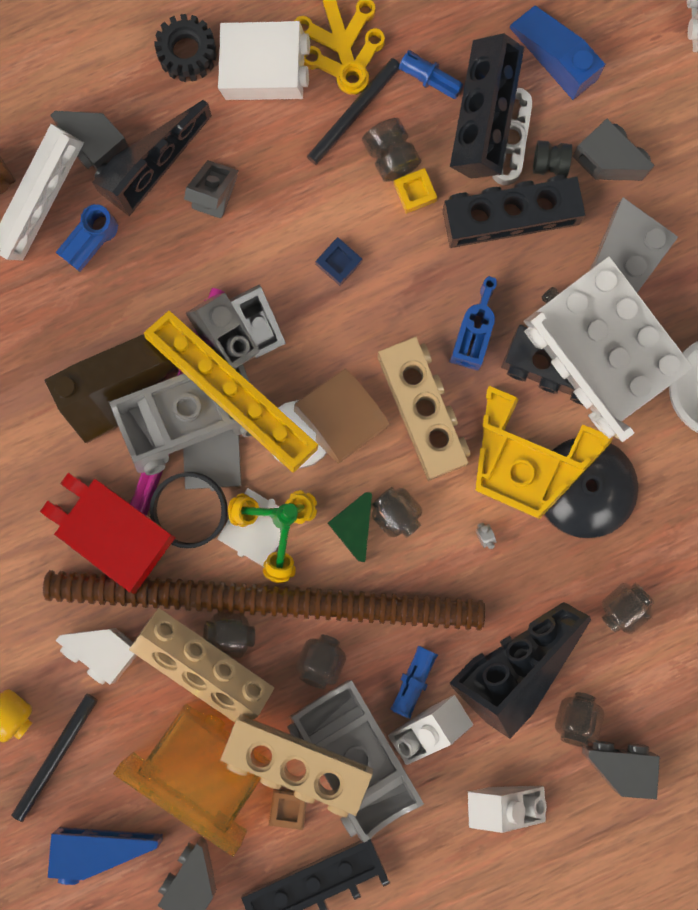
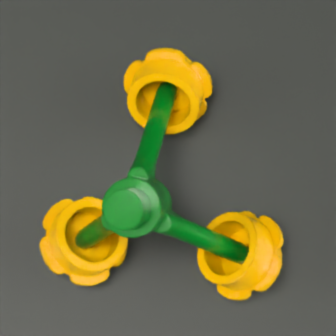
M298 490L291 493L290 498L279 508H259L257 501L247 494L240 493L237 497H233L229 502L227 512L229 520L234 526L246 527L253 524L258 516H269L272 518L274 525L280 528L278 552L269 554L267 560L263 563L264 568L262 572L264 576L275 583L286 582L290 577L295 576L296 567L294 566V560L289 554L285 553L290 526L294 522L303 524L305 521H312L316 517V498L311 493L306 494L304 491Z

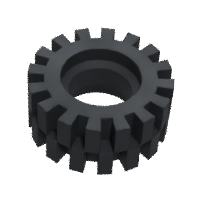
M180 14V21H176L175 16L170 17L171 24L168 26L164 21L160 25L162 32L157 30L155 35L157 41H154L158 60L165 73L168 71L169 76L173 79L178 76L182 82H186V77H190L191 82L197 81V74L200 73L203 78L207 75L206 68L212 70L214 67L213 60L216 61L217 49L213 33L210 28L208 29L206 22L202 20L199 23L197 16L192 15L191 20H188L186 14ZM184 38H191L198 43L197 53L186 59L177 57L173 51L176 42Z

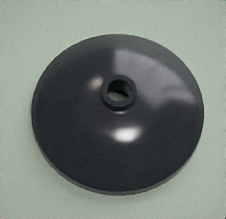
M576 438L561 443L552 451L567 457ZM610 443L544 516L558 530L577 538H597L617 530L630 517L637 502L638 480L631 461L624 452ZM589 479L594 480L597 484L595 492H590L586 488V482Z

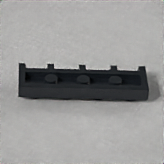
M369 839L365 843L360 840L243 894L241 900L246 910H303L316 903L319 910H329L325 901L329 897L350 889L354 900L361 898L357 887L358 884L377 875L383 887L389 885L390 881L372 840Z

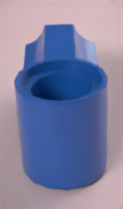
M98 204L90 205L83 210L81 222L56 251L60 257L79 272L83 270L104 242L114 238L118 231L117 220L105 207ZM100 217H106L104 227L99 230H93L95 220Z

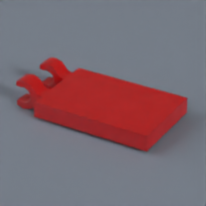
M67 473L60 484L80 497L70 513H67L57 504L54 505L47 500L40 512L60 526L54 533L56 537L128 592L135 594L176 537L97 479H94L88 486L76 476L74 477L72 474Z

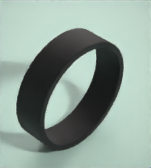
M195 472L173 475L163 481L155 490L150 503V519L161 526L157 516L158 499L163 489L173 480L180 477H195L207 482L216 491L221 503V519L218 527L210 537L203 541L186 543L174 539L171 545L179 548L200 547L215 538L222 530L227 518L226 497L220 486L206 475Z

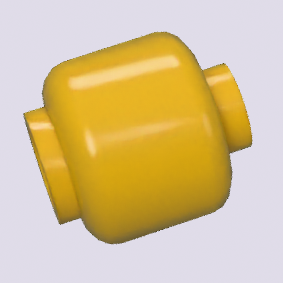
M10 689L0 693V742H7L13 736L19 740L33 724L28 720L32 713L31 705Z

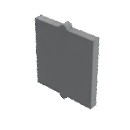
M232 429L183 448L184 473L195 472L206 475L214 480L220 488L241 486L239 435H235ZM185 477L186 490L210 488L211 491H215L207 482L199 478Z

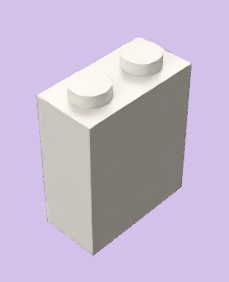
M300 21L220 23L218 89L225 100L303 99V87H308L309 70L307 66H304V55L310 53V37L308 33H304Z

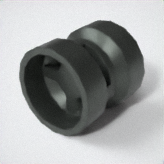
M538 140L534 155L533 174L544 175L550 170L556 176H568L572 158V144L560 143L558 146L552 147L549 141Z

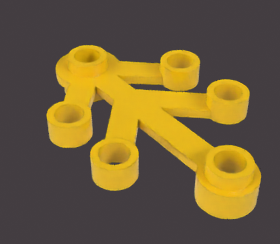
M322 0L332 33L313 24L307 16H299L294 21H300L301 24H306L309 27L304 33H308L311 39L337 52L341 64L321 55L319 48L310 46L309 54H315L318 59L310 62L306 59L308 55H304V66L311 70L319 68L336 77L337 85L344 93L350 95L363 92L369 83V73L366 67L374 53L384 47V33L380 29L373 28L367 31L365 45L355 61L351 51V47L365 23L374 18L375 4L372 0H359L356 4V12L345 30L337 1ZM366 6L371 9V12L364 14L360 9ZM376 36L381 41L377 44H372L369 39ZM354 75L359 80L356 83H349L347 78Z

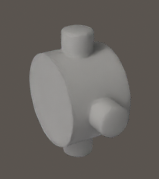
M479 523L476 533L483 548L493 549L497 541L490 525Z

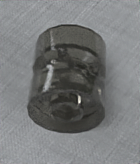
M391 118L377 124L367 131L362 138L369 155L372 158H377L375 166L384 182L394 181L417 168L422 161L413 143L406 142L409 135L399 118Z

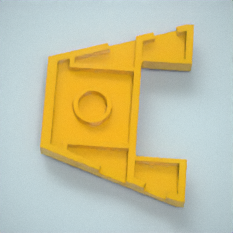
M489 386L486 394V415H484L483 441L482 448L480 447L475 491L540 520L610 445L613 438L609 439L602 432L582 424L569 455L566 457L505 431L517 405L518 398Z

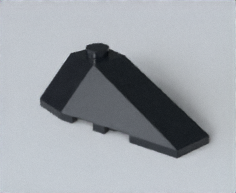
M204 100L198 102L113 156L109 163H103L97 169L94 181L92 182L97 191L130 217L211 118L209 104Z
M563 602L529 623L528 630L514 639L508 636L500 641L502 646L486 656L481 653L474 657L449 684L487 724L511 739L534 714L591 622V618Z

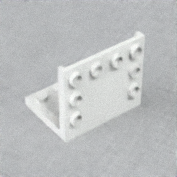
M609 256L524 320L528 327L524 331L536 348L538 347L541 350L544 348L552 358L551 363L563 379H568L575 389L573 392L586 409L590 408L592 411L588 417L597 429L609 439L615 436L623 442L632 436L634 431L621 421L693 369V366Z

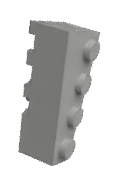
M623 197L613 211L590 270L609 256L634 290L638 292L677 240L678 236Z

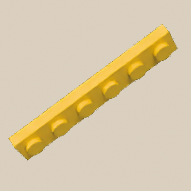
M168 310L144 332L145 338L291 472L294 473L318 450V444L171 311Z

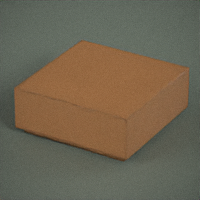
M274 789L269 826L303 830L307 802L294 796L295 791Z

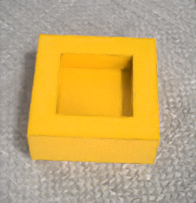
M425 168L394 180V186L406 214L437 202V195Z

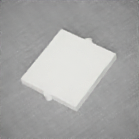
M249 488L244 493L254 498L259 508H279L275 504L274 499L267 500ZM258 516L253 524L246 527L234 526L228 520L217 539L238 551V556H246L263 566L268 555L275 552L279 546L280 528L274 525L272 518L269 516Z

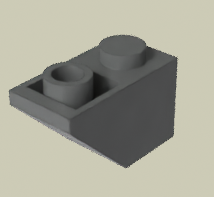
M54 111L50 115L57 127L84 142L77 158L87 169L93 166L97 170L103 163H109L113 156L129 147L124 136L103 113Z
M608 119L604 120L578 145L572 156L595 180L642 181L655 166L651 162L648 153L631 143L627 139L624 129L618 124H612Z
M226 293L214 295L186 312L199 337L234 369L260 353Z
M593 741V747H582L584 756L621 797L657 800L660 756L649 752V746L628 744V749L625 750L614 749V743Z
M200 837L195 846L190 842L177 860L183 864L176 876L169 873L158 890L159 893L164 895L158 904L163 910H206L212 901L217 888L207 840Z

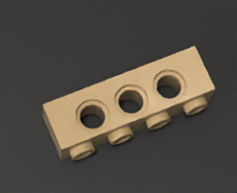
M417 337L378 351L377 358L427 480L430 481L465 467L468 464L466 457L471 456L470 450L464 437L458 439L453 427L458 424L455 413L451 406L445 407L441 398V394L445 393L444 387L438 374L432 376L428 366L432 359L425 343L420 345ZM409 369L417 370L421 374L422 381L416 385H410L403 378L404 372ZM421 400L430 401L435 411L431 416H422L417 412L416 404ZM434 431L443 432L447 437V445L443 448L432 446L429 441L430 433Z
M160 608L150 618L129 648L138 657L233 722L240 715L253 720L257 718L274 690L272 685Z
M243 715L236 719L220 760L227 763L226 768L236 774L246 776L249 772L261 777L260 782L270 788L279 790L283 786L295 791L294 796L308 803H314L315 800L328 804L327 809L330 812L342 817H348L349 813L357 816L373 774V768ZM260 745L266 746L272 753V760L267 763L257 761L253 753L254 748ZM293 759L302 761L306 767V773L302 776L291 775L287 770V762ZM326 773H332L338 777L340 785L334 790H327L321 785L320 777Z

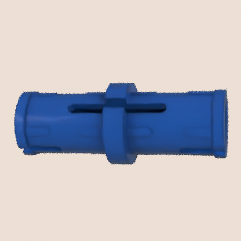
M421 646L417 647L407 673L402 674L400 680L403 682L390 710L411 719L422 690L426 691L428 684L426 680L438 654Z

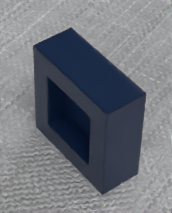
M337 237L315 263L341 286L362 263L363 259Z

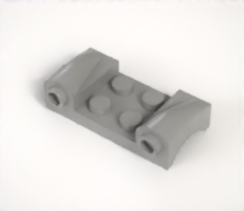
M242 364L235 370L249 382ZM185 374L109 402L137 472H145L146 475H154L164 470L165 464L169 461L168 454L232 429L235 435L242 434L243 437L252 436Z
M352 680L344 682L289 716L292 724L288 725L287 728L292 736L373 768V774L357 816L349 813L348 817L340 818L350 837L357 834L360 840L365 843L392 821L424 805ZM332 773L324 774L332 790L340 785L336 775Z

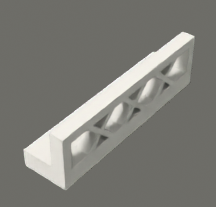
M50 124L0 222V256L7 260H24L84 144L83 141L56 125Z

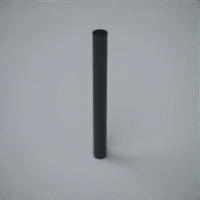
M391 58L307 155V158L313 164L317 165L396 74L400 65L396 59Z
M85 694L11 814L14 819L24 822L98 700L95 697Z

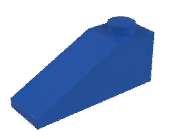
M536 5L510 25L513 33L572 100L599 79L606 65L584 39Z
M59 827L51 834L48 878L58 879L59 884H78L80 880L90 878L157 849L163 841V834Z

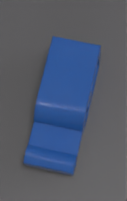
M488 276L484 280L480 289L482 296L480 303L472 305L467 309L461 322L450 363L477 371L482 366L495 321L494 313L487 304L497 286L496 278ZM476 316L482 318L480 329L474 327L473 320ZM471 340H474L469 356H467Z

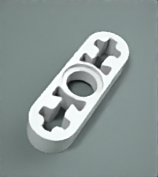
M517 88L515 99L520 100L522 107L519 110L517 120L512 119L510 129L518 131L521 140L514 145L507 143L506 153L512 154L510 168L515 170H511L509 175H504L502 170V175L492 176L501 185L515 183L523 168L532 109V97L522 88Z

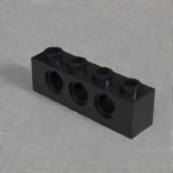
M505 33L476 39L472 43L450 163L451 168L471 179L502 175L524 47Z
M557 175L549 178L547 182L534 184V181H524L516 184L514 188L502 190L501 187H490L483 190L482 194L469 196L468 193H457L450 196L449 200L444 201L442 209L450 248L580 225L586 216L578 177L567 178L566 175ZM546 198L552 203L553 208L549 210L543 209L538 205L537 200ZM514 204L520 209V214L510 215L505 211L504 206ZM482 210L487 214L488 219L482 222L476 221L472 217L471 212Z
M519 325L514 333L501 368L508 370L507 375L519 381H526L528 378L538 382V387L546 392L557 394L558 391L571 395V401L583 405L573 391L575 389L568 379H563L551 363L552 358L544 348L542 350L538 347L536 348L524 331L528 327ZM536 354L545 356L548 360V368L544 370L536 368L532 361L533 356Z

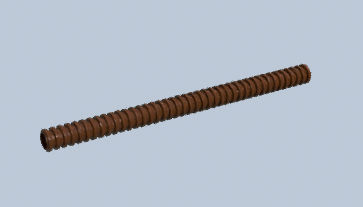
M53 570L47 572L43 582V596L45 600L52 601L55 598L57 602H62L66 599L69 603H73L74 600H77L78 603H84L85 600H88L89 604H95L96 601H99L100 605L110 602L112 606H116L117 602H119L121 606H127L128 603H131L132 607L142 604L143 608L153 605V608L156 609L163 605L164 609H170L171 606H174L175 610L185 607L186 611L196 608V611L201 612L203 608H206L207 612L217 609L218 613L228 610L230 614H234L236 610L239 611V614L243 615L245 611H250V615L261 612V616L271 613L273 617H276L277 613H279L283 617H288V614H293L294 618L304 615V619H309V616H315L317 620L320 619V616H323L326 620L336 617L337 621L347 618V622H352V619H358L360 623L363 622V619H367L369 623L379 620L380 624L390 621L391 625H395V622H401V625L404 626L406 622H411L412 626L422 623L423 627L433 624L434 628H438L440 624L444 628L454 625L455 629L465 626L466 630L476 627L477 631L482 630L485 622V603H483V600L473 603L472 599L462 602L461 598L451 601L450 597H446L445 601L440 600V597L429 600V596L419 599L418 595L408 598L406 594L399 598L397 594H392V597H386V593L376 596L375 592L365 595V592L360 591V594L356 595L354 591H349V594H343V590L333 593L332 589H328L327 593L322 592V589L318 588L316 592H312L311 588H306V591H300V587L290 590L289 586H285L284 590L279 589V586L268 589V585L258 588L257 584L247 587L245 583L238 587L236 583L226 586L225 582L215 585L214 581L204 584V581L199 580L198 584H195L193 580L183 583L182 579H177L176 582H173L171 578H167L166 581H162L161 578L151 581L150 577H147L138 591L132 594L106 574L98 577L96 573L87 576V573L81 572L77 576L76 572H70L69 575H66L64 571H59L58 574H55Z

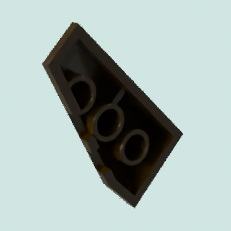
M143 334L75 363L44 381L60 413L84 443H89L118 427L109 402L163 381L176 366L155 348Z

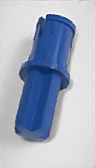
M411 50L407 51V54L404 55L400 62L399 70L421 81L425 88L430 85L453 99H456L462 91L463 83L440 70L437 62L432 64Z

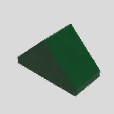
M370 492L362 494L328 522L329 527L358 562H365L372 501V493Z

